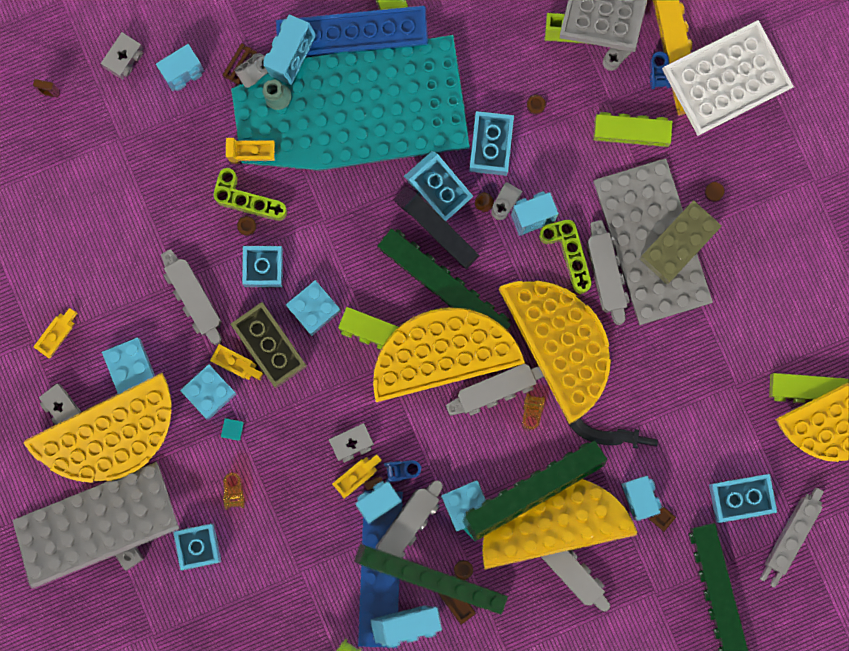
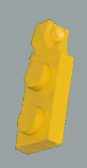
M69 308L64 315L60 313L58 317L56 316L34 345V348L50 359L73 329L72 327L75 323L72 321L78 313Z
M220 344L210 360L212 363L244 379L250 380L252 376L261 380L264 375L255 369L257 364L253 363V361Z
M375 455L371 460L367 457L363 460L361 459L333 482L332 485L345 499L377 471L375 466L382 459L378 455Z

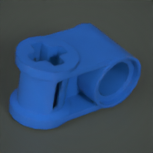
M656 52L650 59L651 90L655 89V87L671 88L662 70L663 67L669 65L668 56L664 52ZM661 58L663 65H656L654 59Z
M412 460L384 463L388 476L386 482L416 478L422 472L421 465ZM410 464L418 466V472L415 475L408 473V466Z

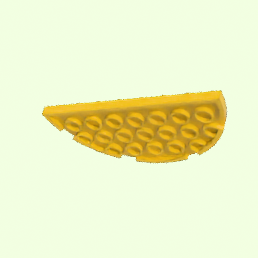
M517 281L500 286L499 291L568 423L571 424L593 407L600 398L608 381L611 359L609 357V342L602 323L593 310L576 297L577 295L558 285L543 281Z
M463 308L430 310L403 323L384 343L374 368V396L376 402L522 365L525 362L522 352L512 335L492 318Z
M160 373L24 440V444L38 461H41L51 471L63 477L81 482L112 481L123 478L143 467L160 449L166 437L171 420V397L167 381L163 373Z
M849 382L776 418L784 435L807 454L826 461L839 462L849 460Z
M582 479L484 536V568H492L637 535V531L624 506L612 494L602 487Z

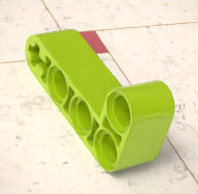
M230 168L220 171L214 190V199L219 205L276 221L286 218L287 209L282 202L236 190L238 178L235 172ZM226 174L233 175V179L230 182L223 181V178ZM221 192L228 193L226 200L218 199ZM239 197L246 198L244 205H237L236 202ZM257 202L265 204L262 210L255 209ZM269 204H271V209L277 210L278 207H280L283 212H279L278 215H276L274 210L269 209Z
M563 220L543 226L539 234L541 242L552 244L560 241L573 289L579 294L586 293L591 287V279L576 225L571 220ZM562 226H570L572 232L570 234L563 233ZM550 230L553 233V238H545L543 232ZM569 243L575 244L577 251L569 252L567 245ZM572 263H581L582 269L579 271L574 270ZM582 273H584V275L581 276V280L583 283L586 282L587 284L585 285L584 289H582L581 286L577 285L580 282V278L578 275H581Z

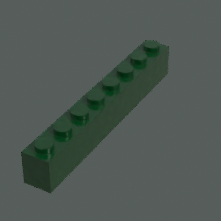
M391 228L377 245V249L449 307L463 308L482 313L498 322L506 330L511 326L509 323L510 319L503 313L499 315L494 311L495 307L488 301L484 303L479 299L480 295L475 290L471 289L469 291L465 288V283L460 278L456 277L454 279L449 275L450 271L445 266L441 265L439 267L434 263L435 259L430 254L426 253L424 255L419 251L420 246L413 241L409 243L404 239L406 235L397 229L395 231Z
M595 441L590 444L586 442L579 447L578 451L574 453L572 451L568 452L563 456L562 460L558 462L553 461L548 464L545 470L535 471L531 474V478L526 481L522 479L512 489L502 490L498 497L493 500L489 498L479 508L469 509L465 513L463 524L474 541H477L603 468L608 459Z
M715 523L690 528L691 533H688L690 544H694L696 552H693L695 563H699L701 570L698 571L700 582H704L705 590H703L705 601H709L710 609H708V615L715 624L713 634L715 639L719 640L720 647H718V651H748Z
M361 543L354 559L355 563L500 615H502L508 596Z

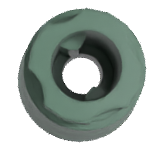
M268 80L264 84L263 94L270 108L281 110L288 106L291 101V92L287 86L277 80Z

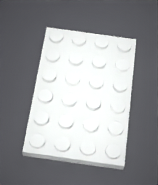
M759 20L662 68L697 136L794 87Z

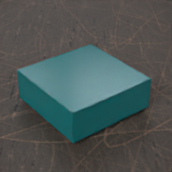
M225 418L221 437L240 441L244 422Z

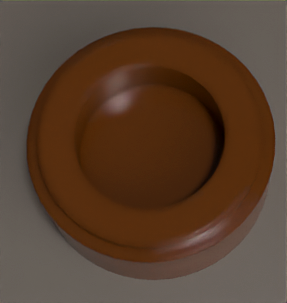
M532 95L527 101V110L534 115L541 114L546 106L545 99L540 95Z
M712 182L705 188V196L709 201L717 202L724 196V187L718 182Z
M482 192L476 197L475 207L479 211L488 212L493 207L494 198L490 194Z
M244 216L239 219L237 229L242 235L250 236L256 231L257 225L253 218Z
M378 476L364 482L365 488L367 490L373 489L375 485L383 481V478Z
M461 560L455 564L454 573L457 578L466 580L472 576L473 566L470 562Z

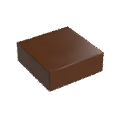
M661 505L660 513L651 516L649 520L665 532L676 517Z

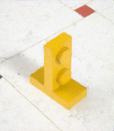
M226 138V158L231 164H239V161H275V141H236L234 138Z

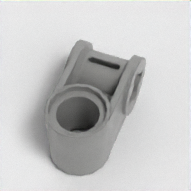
M610 48L603 59V66L610 71L616 70L632 51ZM612 58H615V59H616V60L613 61V62H610V61H609V60L612 59Z
M260 53L255 54L235 69L236 74L245 87L254 85L261 77L268 73L263 63L264 55Z
M506 182L493 204L492 216L497 220L505 219L523 191ZM500 207H503V208H504L503 211H501V213H499L497 210H498Z

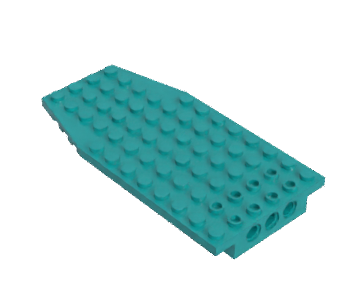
M453 35L428 39V45L341 52L305 58L292 85L275 79L267 73L250 87H245L241 84L231 89L238 141H275V161H241L242 164L323 171L427 155L431 151L440 153L470 148ZM268 80H277L289 88L291 101L284 109L275 110L267 105L263 94V86Z

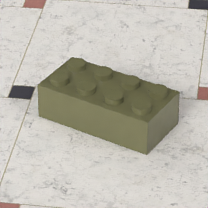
M693 200L639 260L668 285L722 225Z
M263 302L231 323L233 329L275 388H278L307 368V365Z

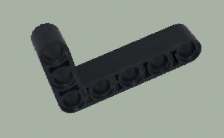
M405 186L393 199L401 209L412 216L466 270L480 257L413 190Z

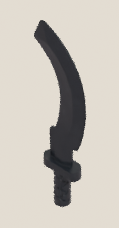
M581 418L569 424L572 430L583 439L590 442L595 441L601 445H621L623 442L632 443L633 448L638 449L637 443L657 447L658 439L639 436L638 429H634V432L623 429L600 431L586 425Z

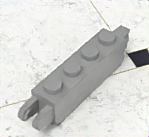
M602 220L590 223L591 237L586 244L601 308L606 313L611 312L615 325L620 326L626 320L624 309L627 308L629 297L627 292L624 293L622 285H625L623 274H619L618 270L620 260L618 255L615 256L613 249L616 248L615 239L610 237V233L606 232Z
M171 249L161 254L166 272L164 277L169 285L172 283L176 290L173 293L177 300L183 301L185 306L182 309L186 316H191L195 322L192 324L197 334L207 335L210 342L214 345L220 344L222 338L217 328L221 326L222 321L188 262L178 259Z
M526 364L520 365L460 390L458 398L447 404L446 408L450 416L460 413H469L472 416L481 412V407L487 405V408L498 405V400L505 398V401L515 398V393L522 391L525 394L534 390L533 386L537 384L536 380L541 379L544 375L540 367L530 369Z
M434 481L430 483L431 485L426 490L417 489L376 545V549L401 558L404 557V549L407 545L410 547L417 538L414 535L418 530L422 531L428 523L426 518L429 514L433 515L439 507L437 504L439 499L436 497L443 488L441 482Z
M814 488L811 495L806 494L804 498L800 499L764 565L766 567L760 580L765 581L773 569L776 571V574L770 585L775 587L782 575L786 574L823 508L821 507L822 502L819 501L824 493L822 490Z
M572 550L541 556L583 604L592 605L594 603L597 608L604 612L609 610L610 604L603 596L605 593L602 589L604 587L603 583L598 578L593 579L589 575L591 570L584 563L580 565L576 561L578 556Z

